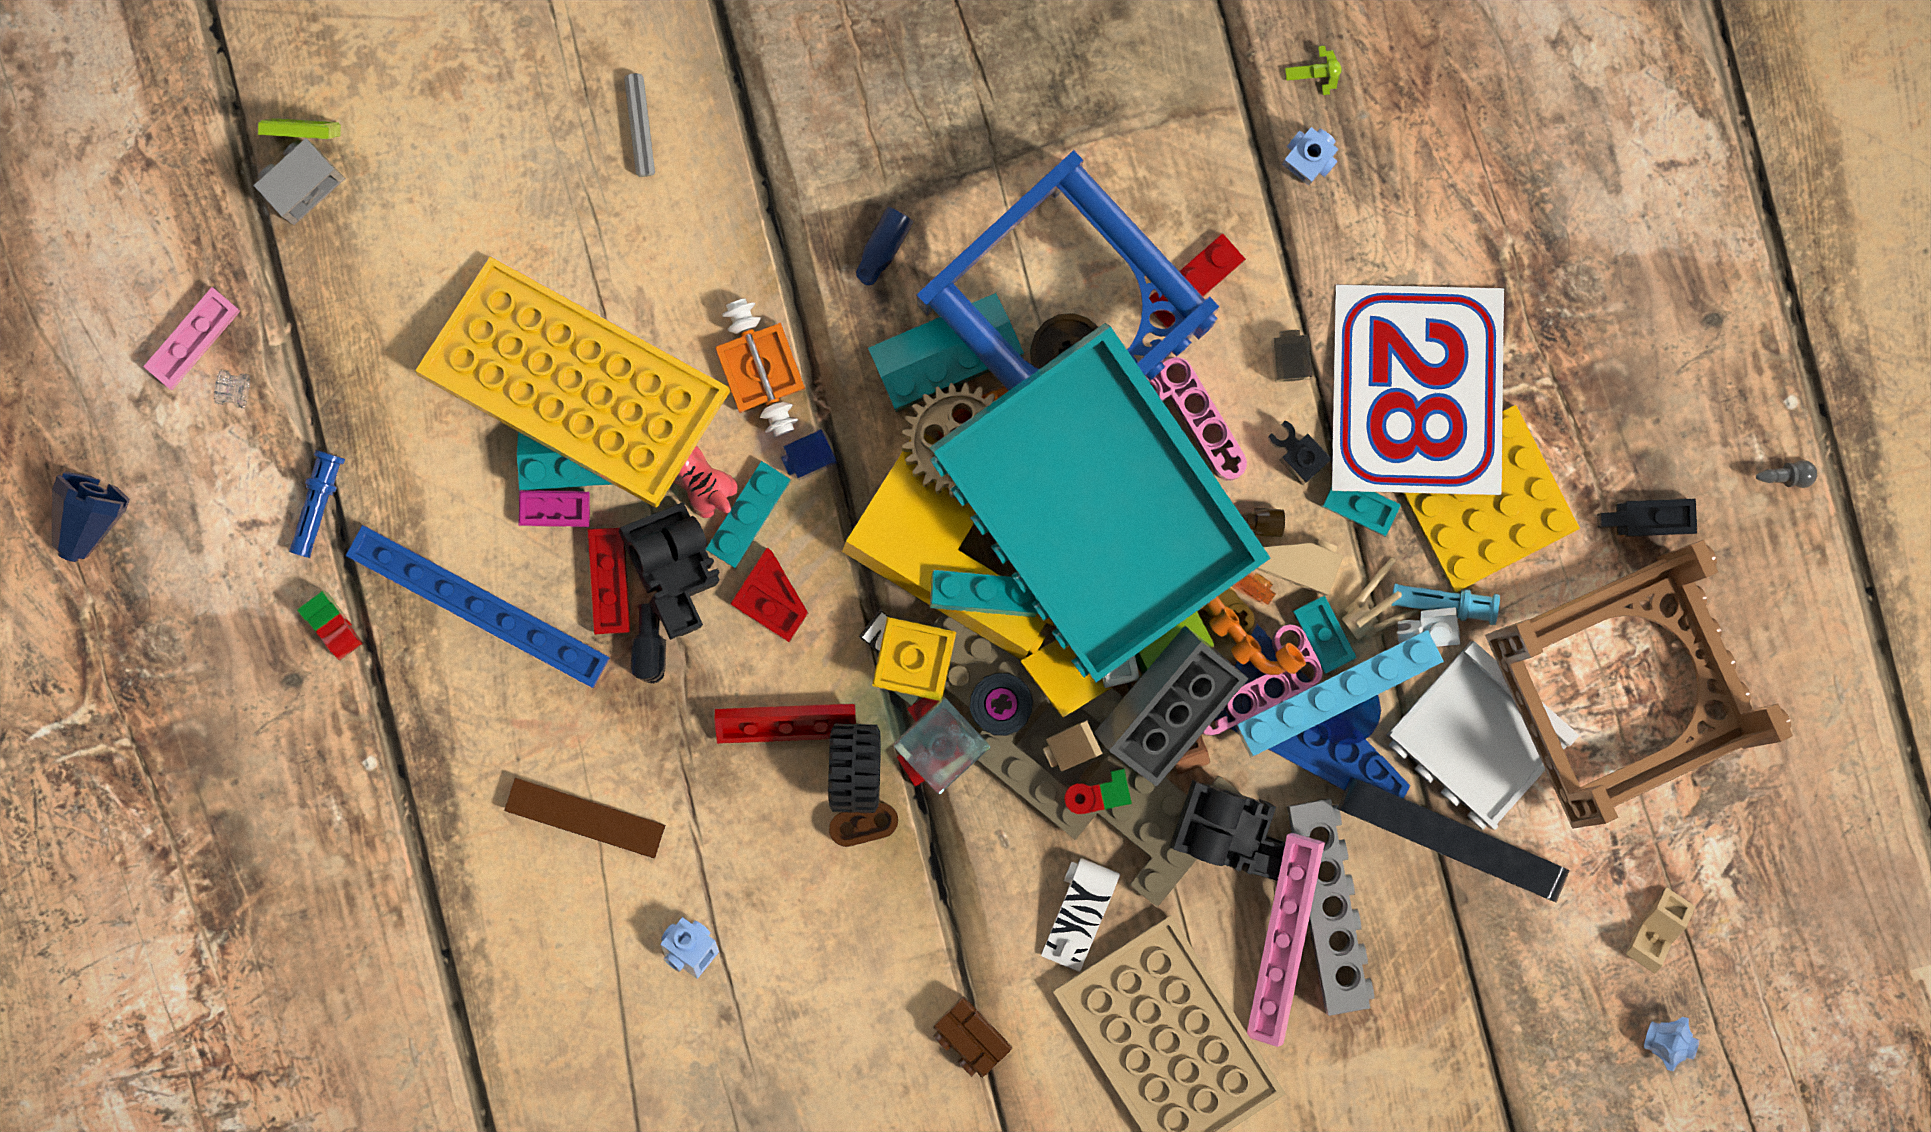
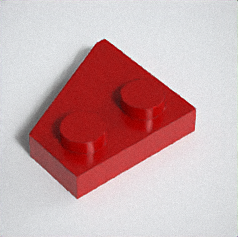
M766 548L731 602L732 606L788 642L792 640L809 614L774 553L769 548Z

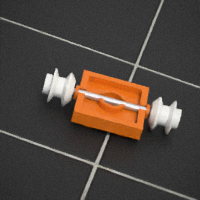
M740 299L726 305L728 311L723 313L722 316L730 317L733 323L727 329L728 332L741 333V337L715 348L739 413L766 404L769 407H766L759 417L768 419L770 423L765 433L773 431L774 437L793 431L792 424L798 421V419L790 418L788 414L793 405L787 402H780L779 399L805 390V386L782 324L778 323L754 332L753 328L761 320L760 317H752L750 310L755 306V303H747L746 299Z

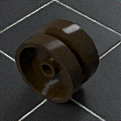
M1075 313L1058 314L1046 320L1035 332L1030 347L1031 365L1038 369L1042 368L1059 356L1064 349H1069L1097 329L1098 326L1089 318Z

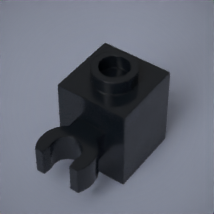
M1284 421L1281 425L1288 432L1287 438L1279 440L1271 433L1268 439L1273 446L1284 448L1287 451L1279 461L1304 485L1332 458L1309 434H1306L1299 441L1295 437L1296 433L1293 425L1288 421Z

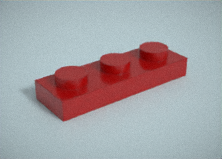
M1222 233L1179 272L1204 297L1241 265L1246 258ZM1157 292L1149 297L1152 303L1158 301L1168 302L1163 295L1159 298ZM1157 310L1153 312L1154 316L1165 328H1169L1175 322L1174 315L1169 311Z
M620 527L588 529L594 635L630 633L626 551L623 540L618 532Z

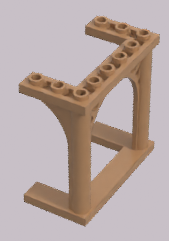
M1704 540L1664 553L1656 557L1657 562L1534 618L1497 629L1485 635L1572 829L1609 823L1619 818L1614 809L1615 806L1737 749L1778 743L1793 736L1790 730V718L1786 711L1780 708L1778 703L1752 708L1749 702L1751 700L1749 689L1743 682H1740L1735 671L1736 661L1729 650L1725 649L1720 638L1722 636L1720 625L1709 614L1706 607L1707 597L1703 589L1697 586L1695 581L1718 573L1716 567V555L1713 549L1706 545ZM1667 593L1672 594L1676 601V609L1669 618L1662 616L1659 608L1662 597ZM1652 594L1650 610L1646 611L1641 607L1640 602L1649 601L1647 596ZM1631 605V608H1625V606ZM1634 616L1651 620L1670 631L1681 642L1691 658L1697 681V697L1693 714L1682 733L1665 748L1580 787L1523 660L1544 652L1543 648L1610 618ZM1682 616L1684 625L1688 627L1686 631H1683L1678 624V620ZM1697 650L1702 659L1696 657L1695 653ZM1708 680H1712V686L1716 689L1717 693H1710L1708 691ZM1713 700L1721 703L1726 711L1725 718L1715 720L1709 717L1704 709L1706 702ZM1701 721L1707 727L1713 728V730L1708 732L1706 728L1699 734L1697 725Z

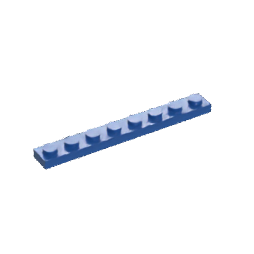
M364 525L361 526L346 554L347 557L591 688L595 687L610 659L609 656Z

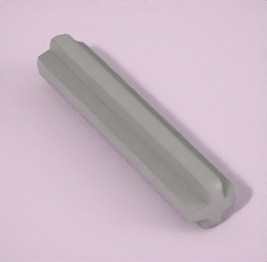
M634 73L626 75L624 81L635 170L638 177H648L655 174L644 77L642 74Z

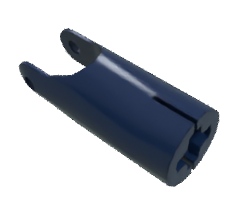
M888 206L866 243L862 254V261L856 270L857 278L867 286L873 285L881 272L892 263L914 223L908 216Z

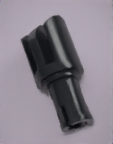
M649 603L638 605L639 635L631 639V670L636 678L646 683L655 684L664 678L666 639L659 635V616L656 613L653 614Z

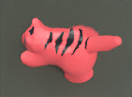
M698 446L694 448L673 483L679 485L687 492L690 505L701 518L712 517L716 508L724 513H729L731 507L727 497L734 496L738 488L736 481L731 475L714 469L708 464Z

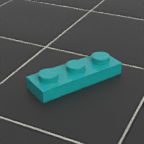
M761 461L706 550L732 567L737 568L788 487L791 479Z
M933 570L930 608L1036 617L1038 614L1031 604L1037 600L1030 589L1023 593L1013 577Z

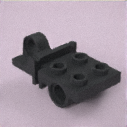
M684 502L620 527L618 532L647 594L657 591L649 601V605L653 614L656 613L661 619L669 639L684 636L701 628L703 623L690 596L716 586L720 581L718 577L720 572L718 568L708 571L713 565L714 559L713 557L709 558L706 551V538L700 523L694 516L690 517Z
M1192 780L1169 847L1209 864L1217 866L1226 865L1238 871L1242 869L1248 874L1252 875L1253 873L1278 881L1285 843L1267 836L1276 810L1273 804Z

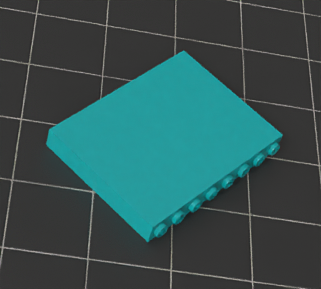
M1107 323L1102 324L929 447L935 455L930 459L941 477L948 473L955 483L950 488L952 493L962 506L966 503L970 504L976 513L971 517L982 535L989 531L996 541L991 546L993 551L1003 564L1008 560L1016 569V572L1011 575L1023 593L1030 589L1037 599L1031 603L1043 621L1050 617L1057 627L1052 631L1056 640L1063 649L1068 646L1071 647L1077 656L1071 660L1083 678L1090 674L1095 682H1098L1271 559L1119 337Z

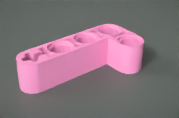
M1174 357L1163 362L1166 367L1149 381L1150 384L1155 388L1162 401L1168 398L1172 400L1215 474L1225 481L1238 479L1247 467L1246 457L1192 366L1187 360L1180 357ZM1173 365L1182 367L1186 374L1185 380L1178 384L1170 382L1166 375L1167 369ZM1196 395L1202 399L1204 407L1200 413L1194 414L1187 411L1184 403L1188 396ZM1214 425L1220 429L1222 436L1218 443L1210 444L1205 441L1202 434L1206 426ZM1228 442L1230 448H1226L1225 453L1230 460L1234 458L1238 460L1239 463L1235 466L1237 472L1233 473L1230 469L1224 471L1221 466L1225 463V459L1221 452L1214 457L1211 451L1220 449Z
M1290 624L1280 627L1272 637V646L1276 653L1282 648L1280 644L1282 633L1285 631L1293 632L1298 638L1297 648L1303 654L1306 663L1311 665L1314 670L1312 680L1308 683L1302 682L1297 678L1296 673L1290 674L1286 671L1280 675L1265 674L1243 685L1234 697L1238 694L1248 696L1251 701L1250 710L1246 714L1237 713L1232 705L1233 697L1225 706L1226 712L1233 718V721L1228 723L1227 716H1224L1215 721V729H1212L1209 725L1202 733L1203 735L1219 734L1319 683L1322 677L1321 664L1306 634L1300 627ZM1270 678L1277 679L1282 684V693L1278 698H1270L1264 691V684Z

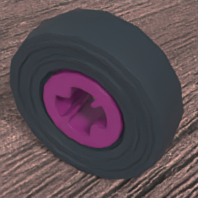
M994 673L984 677L976 684L970 696V711L974 721L982 730L992 735L1007 736L1018 732L1027 724L1032 714L1033 698L1028 686L1020 678L1010 673ZM1000 694H1005L1009 697L1007 702L1011 700L1012 707L1010 710L1005 709L1003 714L1000 715L994 712L996 707H991L992 699H998Z

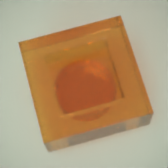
M1255 573L1253 577L1248 574L1237 586L1265 606H1268L1276 595L1275 592L1270 590L1273 584L1258 573Z

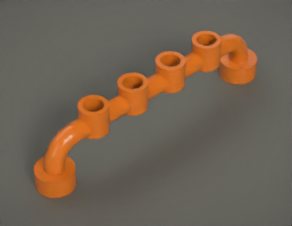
M1218 596L1206 604L1215 615L1209 621L1211 628L1221 637L1229 633L1237 643L1231 648V652L1241 664L1251 661L1260 672L1268 675H1280L1286 671L1290 674H1295L1306 665L1303 654L1291 643H1287L1276 652L1277 661L1268 660L1262 654L1257 640L1251 635H1247L1239 624L1238 616L1232 609L1226 607Z

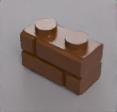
M964 996L933 1025V1028L937 1031L933 1035L935 1040L946 1051L952 1047L961 1056L957 1062L971 1077L977 1072L983 1078L1013 1049L1012 1045Z

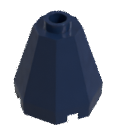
M66 471L62 476L58 475L52 488V546L58 551L59 557L67 561L77 562L78 559L89 557L126 512L130 498L118 487L111 484L108 485L107 490L98 486L100 480L95 477Z

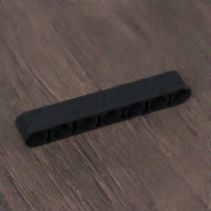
M1350 777L1337 808L1344 813L1555 903L1558 901L1570 870L1353 777Z

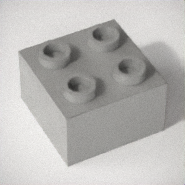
M307 138L302 142L296 140L289 145L283 152L285 157L277 165L270 164L265 167L257 176L259 181L253 185L274 209L293 225L300 221L345 180L343 175Z

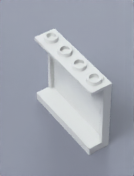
M1475 641L1468 643L1386 735L1392 740L1388 746L1403 759L1409 755L1418 763L1415 770L1430 783L1433 779L1438 781L1444 787L1441 792L1442 795L1455 806H1458L1461 802L1471 811L1467 817L1482 830L1486 826L1496 830L1498 822L1545 771V767L1497 661ZM1542 702L1564 750L1567 746H1571L1580 735Z

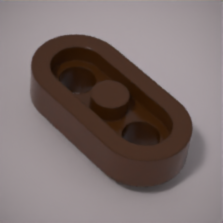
M879 803L875 813L841 812L831 820L829 833L832 840L843 847L878 840L894 833L898 826V814L891 805L886 803ZM879 813L885 814L888 818V823L884 827H879L874 822L875 816ZM844 822H849L854 827L853 833L849 836L841 833L840 827Z

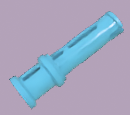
M1394 583L1392 595L1399 591L1402 596L1392 603L1391 606L1422 610L1456 607L1457 618L1461 621L1471 618L1489 621L1490 625H1496L1500 594H1494L1492 597L1471 594V591L1467 589L1458 594Z

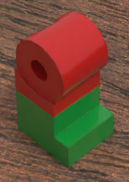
M321 591L297 609L339 661L363 644L358 634L352 628L350 621L328 592Z
M1125 769L1111 771L1112 781L1091 786L1084 783L1071 785L1065 794L1067 808L1075 814H1086L1132 804Z

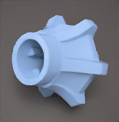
M1681 1017L1676 1021L1661 1022L1660 1024L1652 1021L1646 1035L1644 1048L1651 1050L1653 1054L1657 1055L1664 1062L1667 1070L1674 1071L1677 1065L1687 1058L1694 1060L1700 1040L1693 1038L1689 1028V1018Z

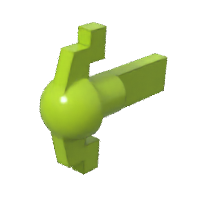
M1326 45L1319 46V57L1326 56L1327 63L1286 67V80L1328 77L1329 84H1322L1323 95H1330V89H1337L1342 67L1337 61L1333 50L1326 51Z

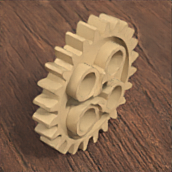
M950 383L949 393L944 394L939 387H936V398L932 399L927 394H924V408L917 404L913 405V411L917 417L906 416L905 418L906 423L912 429L902 430V437L911 441L902 445V451L913 453L905 459L906 465L917 464L918 466L913 471L914 478L924 474L923 486L926 488L932 482H935L936 494L938 495L944 487L949 488L950 498H953L954 494L950 488L955 483L948 473L941 477L930 461L934 456V453L929 448L932 445L928 444L924 437L931 430L940 431L945 437L962 425L952 418L953 413L959 409L968 410L973 417L993 403L995 399L993 393L986 399L981 398L982 387H978L974 394L969 393L968 383L964 384L961 392H956L953 383Z

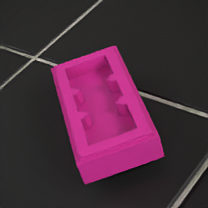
M519 491L518 526L590 527V492Z

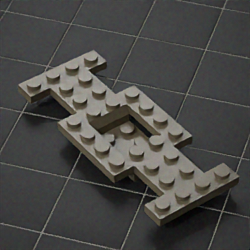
M942 613L931 627L957 632L945 688L970 708V696L976 684L984 677L994 673H1010L1020 678L1028 686L1033 698L1032 714L1027 724L1018 732L1001 736L992 735L983 730L966 751L1074 840L1078 838L1096 814H1100L1152 857L1130 883V886L1158 907L1197 860L1189 854L1173 850L1169 847L1187 794L1166 777L1156 787L1111 753L1094 735L1100 724L1104 722L1124 697L1111 688L1067 716L1062 717L1022 665L1020 659ZM895 692L911 706L919 698L918 696ZM1000 694L998 699H992L991 707H996L995 713L1002 715L1005 709H1011L1012 702L1011 700L1007 702L1009 698L1007 695ZM1083 721H1087L1102 754L1064 771H1060L1058 765L1051 768L1043 751V748L1049 746L1046 739ZM1125 769L1132 804L1086 814H1075L1067 808L1065 794L1071 785L1084 783L1091 786L1112 781L1111 771ZM1220 776L1211 784V786L1242 795Z

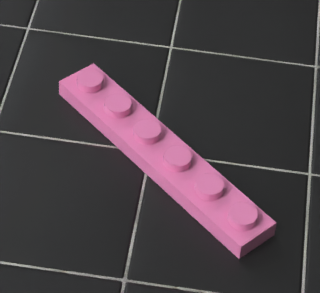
M1295 833L1287 834L1247 1030V1034L1251 1039L1276 1047L1284 1044L1325 843Z

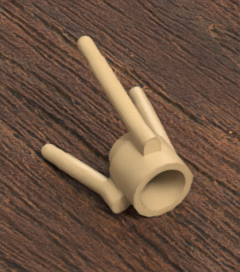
M1390 558L1355 601L1345 608L1348 614L1341 619L1358 641L1364 636L1369 639L1377 632L1422 611V609L1412 608L1374 625L1378 622L1375 616L1402 596L1399 591L1386 598L1371 610L1366 604L1359 608L1395 564L1394 558Z

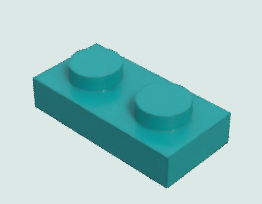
M1331 486L1322 507L1386 537L1401 504L1376 492L1332 491Z
M1325 595L1292 611L1301 629L1306 634L1324 674L1357 658Z

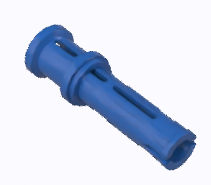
M315 450L314 456L317 458L311 477L307 478L305 482L307 484L306 488L309 489L296 527L294 539L289 549V552L308 558L311 557L328 497L336 491L337 487L334 483L339 466L345 462L344 458Z

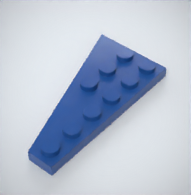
M1256 624L1251 636L1257 640L1262 654L1268 660L1277 661L1272 640ZM1237 661L1234 665L1248 678L1245 684L1265 675L1251 661L1246 664H1241ZM1301 670L1296 672V676L1300 681L1305 683L1311 681ZM1274 678L1268 679L1264 684V691L1267 696L1278 698L1281 695L1283 687L1280 681ZM1238 694L1234 697L1232 705L1237 713L1246 714L1251 708V701L1248 696ZM1224 707L1214 721L1227 716L1229 723L1233 721V718L1229 716ZM1342 713L1267 749L1344 791L1350 777L1366 782L1403 799L1410 788L1408 782L1375 750ZM1235 726L1229 728L1230 730L1238 733Z

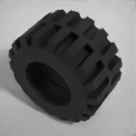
M835 723L831 729L828 801L832 812H876L879 806L881 732L877 724Z

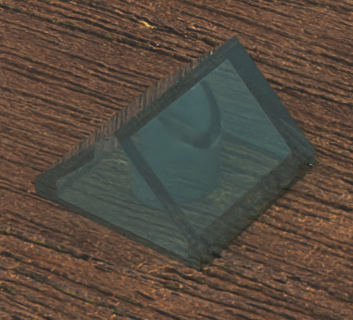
M945 697L892 744L938 795L991 748Z

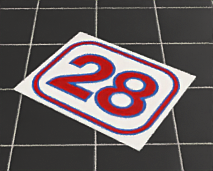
M1336 285L1332 491L1501 495L1504 288Z

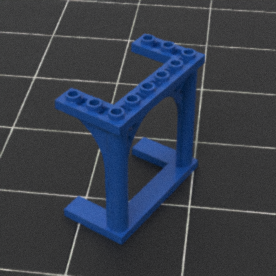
M1075 150L1067 155L916 294L918 307L927 316L934 310L1008 391L1039 369L1025 361L954 283L1050 195L1056 198L1060 193H1063L1133 271L1141 292L1142 316L1136 337L1127 350L1149 381L1166 367L1162 361L1169 354L1173 353L1177 357L1192 343L1189 340L1191 337L1195 336L1199 340L1214 326L1215 321L1218 319L1215 314L1219 305L1210 296L1205 300L1082 167L1083 159ZM1144 276H1146L1151 283L1146 284ZM1153 290H1156L1159 298L1163 295L1168 302L1158 301L1152 303L1149 295ZM1157 310H1166L1174 315L1175 323L1169 328H1156L1150 323L1149 317ZM1148 333L1165 337L1163 340L1155 339L1151 341V347L1143 344V338ZM1134 355L1144 357L1139 362H1137V359L1134 357Z

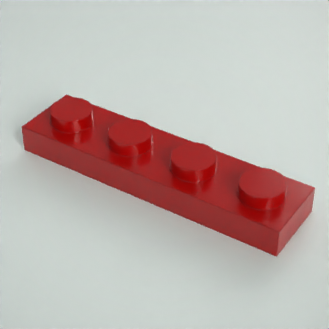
M855 704L715 709L714 715L717 744L828 740L835 723L857 724Z

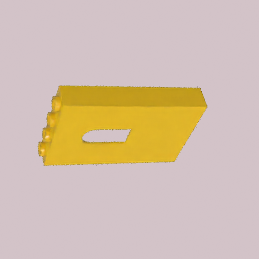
M927 434L924 437L928 444L934 445L938 442ZM902 451L846 540L842 552L929 605L933 570L1000 576L958 550L974 524L971 517L976 513L970 504L966 503L962 506L955 495L953 498H950L949 488L944 487L939 495L936 494L935 482H932L925 488L923 486L925 475L922 474L915 478L913 476V471L918 465H906L905 459L913 453ZM937 609L1020 660H1023L1028 652L1036 654L1046 637L1040 633L1046 623L1051 626L1054 624L1050 617L1043 621L1039 614L1036 617Z

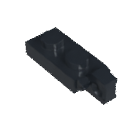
M1696 499L1625 501L1624 503L1615 504L1616 512L1597 514L1598 528L1616 527L1617 535H1625V537L1697 534Z

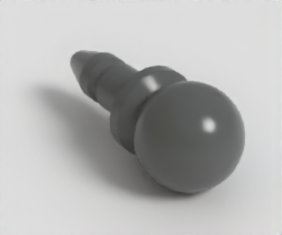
M1800 460L1794 464L1785 463L1783 468L1764 470L1756 475V479L1766 483L1783 482L1787 487L1807 488L1816 481L1817 469L1810 461Z

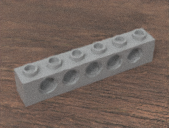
M1327 798L1287 806L1292 833L1309 837L1312 829L1318 826L1325 828L1328 833L1321 862H1331L1335 871L1333 877L1328 881H1321L1317 878L1308 923L1325 1013L1331 1016L1369 1009V1000L1375 997L1371 978L1365 979L1362 965L1368 964V958L1364 943L1358 944L1356 930L1361 929L1358 909L1351 908L1349 895H1355L1354 883L1351 874L1345 875L1343 861L1348 860L1345 839L1339 840L1336 826L1342 825L1340 810L1337 809L1338 804L1332 805L1331 799ZM1330 896L1338 897L1341 902L1340 911L1333 916L1326 915L1322 908L1324 900ZM1336 931H1343L1347 935V944L1341 950H1333L1329 945V938ZM1342 966H1350L1354 971V978L1347 985H1340L1336 981V972Z

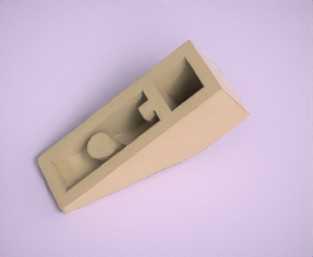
M1318 540L1317 545L1305 543L1264 547L1271 559L1259 566L1257 570L1321 595H1329L1343 559V555L1336 553L1337 546Z
M1083 721L1047 738L1046 741L1049 746L1043 748L1051 768L1058 765L1060 771L1069 769L1102 754L1087 721Z

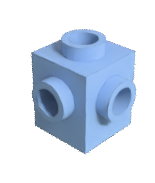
M1311 127L1306 134L1299 131L1287 145L1291 152L1285 158L1282 165L1310 186L1319 174L1325 178L1338 162L1333 158L1338 151V148L1334 146L1336 140L1321 128L1316 131ZM1307 151H1314L1317 157L1309 156Z
M683 917L676 925L671 924L666 929L660 944L665 955L664 961L678 972L684 969L697 979L717 956L719 950L716 941L709 937L711 933L704 925L696 920L691 924Z

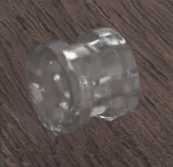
M220 370L215 383L214 403L224 405L228 402L233 403L237 408L244 409L249 396L250 375L241 373L235 376L231 375L229 371Z

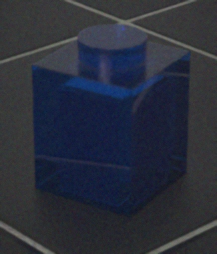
M822 429L783 446L786 451V455L781 457L789 476L796 473L799 481L837 464Z

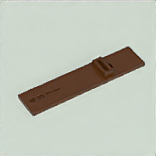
M514 778L504 809L505 812L654 859L666 826L519 778Z

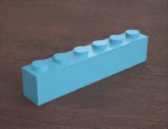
M1426 630L1235 725V728L1251 758L1444 661L1429 631Z

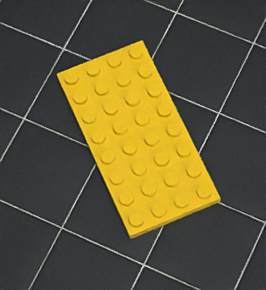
M489 257L415 370L417 376L655 508L662 501L730 393L728 386L492 257Z

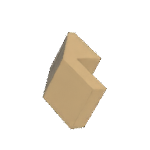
M1666 887L1636 930L1626 955L1655 974L1662 967L1671 944L1687 928L1695 906Z

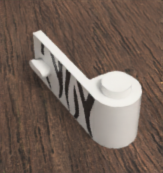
M1080 858L1078 864L1071 862L1064 879L1070 885L1042 951V957L1080 972L1110 902L1120 873Z

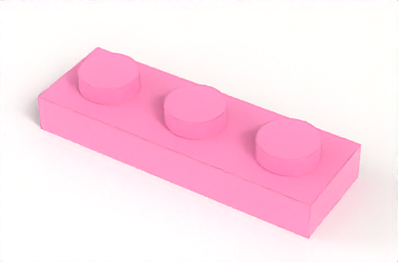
M211 287L143 367L166 387L173 390L239 314L240 310L215 288Z

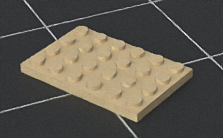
M1171 915L1053 990L1054 995L1142 1132H1228L1286 1094Z

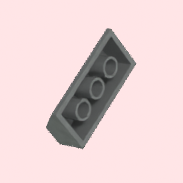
M1184 626L1098 727L1094 735L1111 753L1157 787L1240 690L1248 678L1211 645L1187 626Z

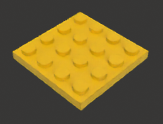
M1517 405L1502 411L1501 495L1403 493L1454 593L1580 529Z

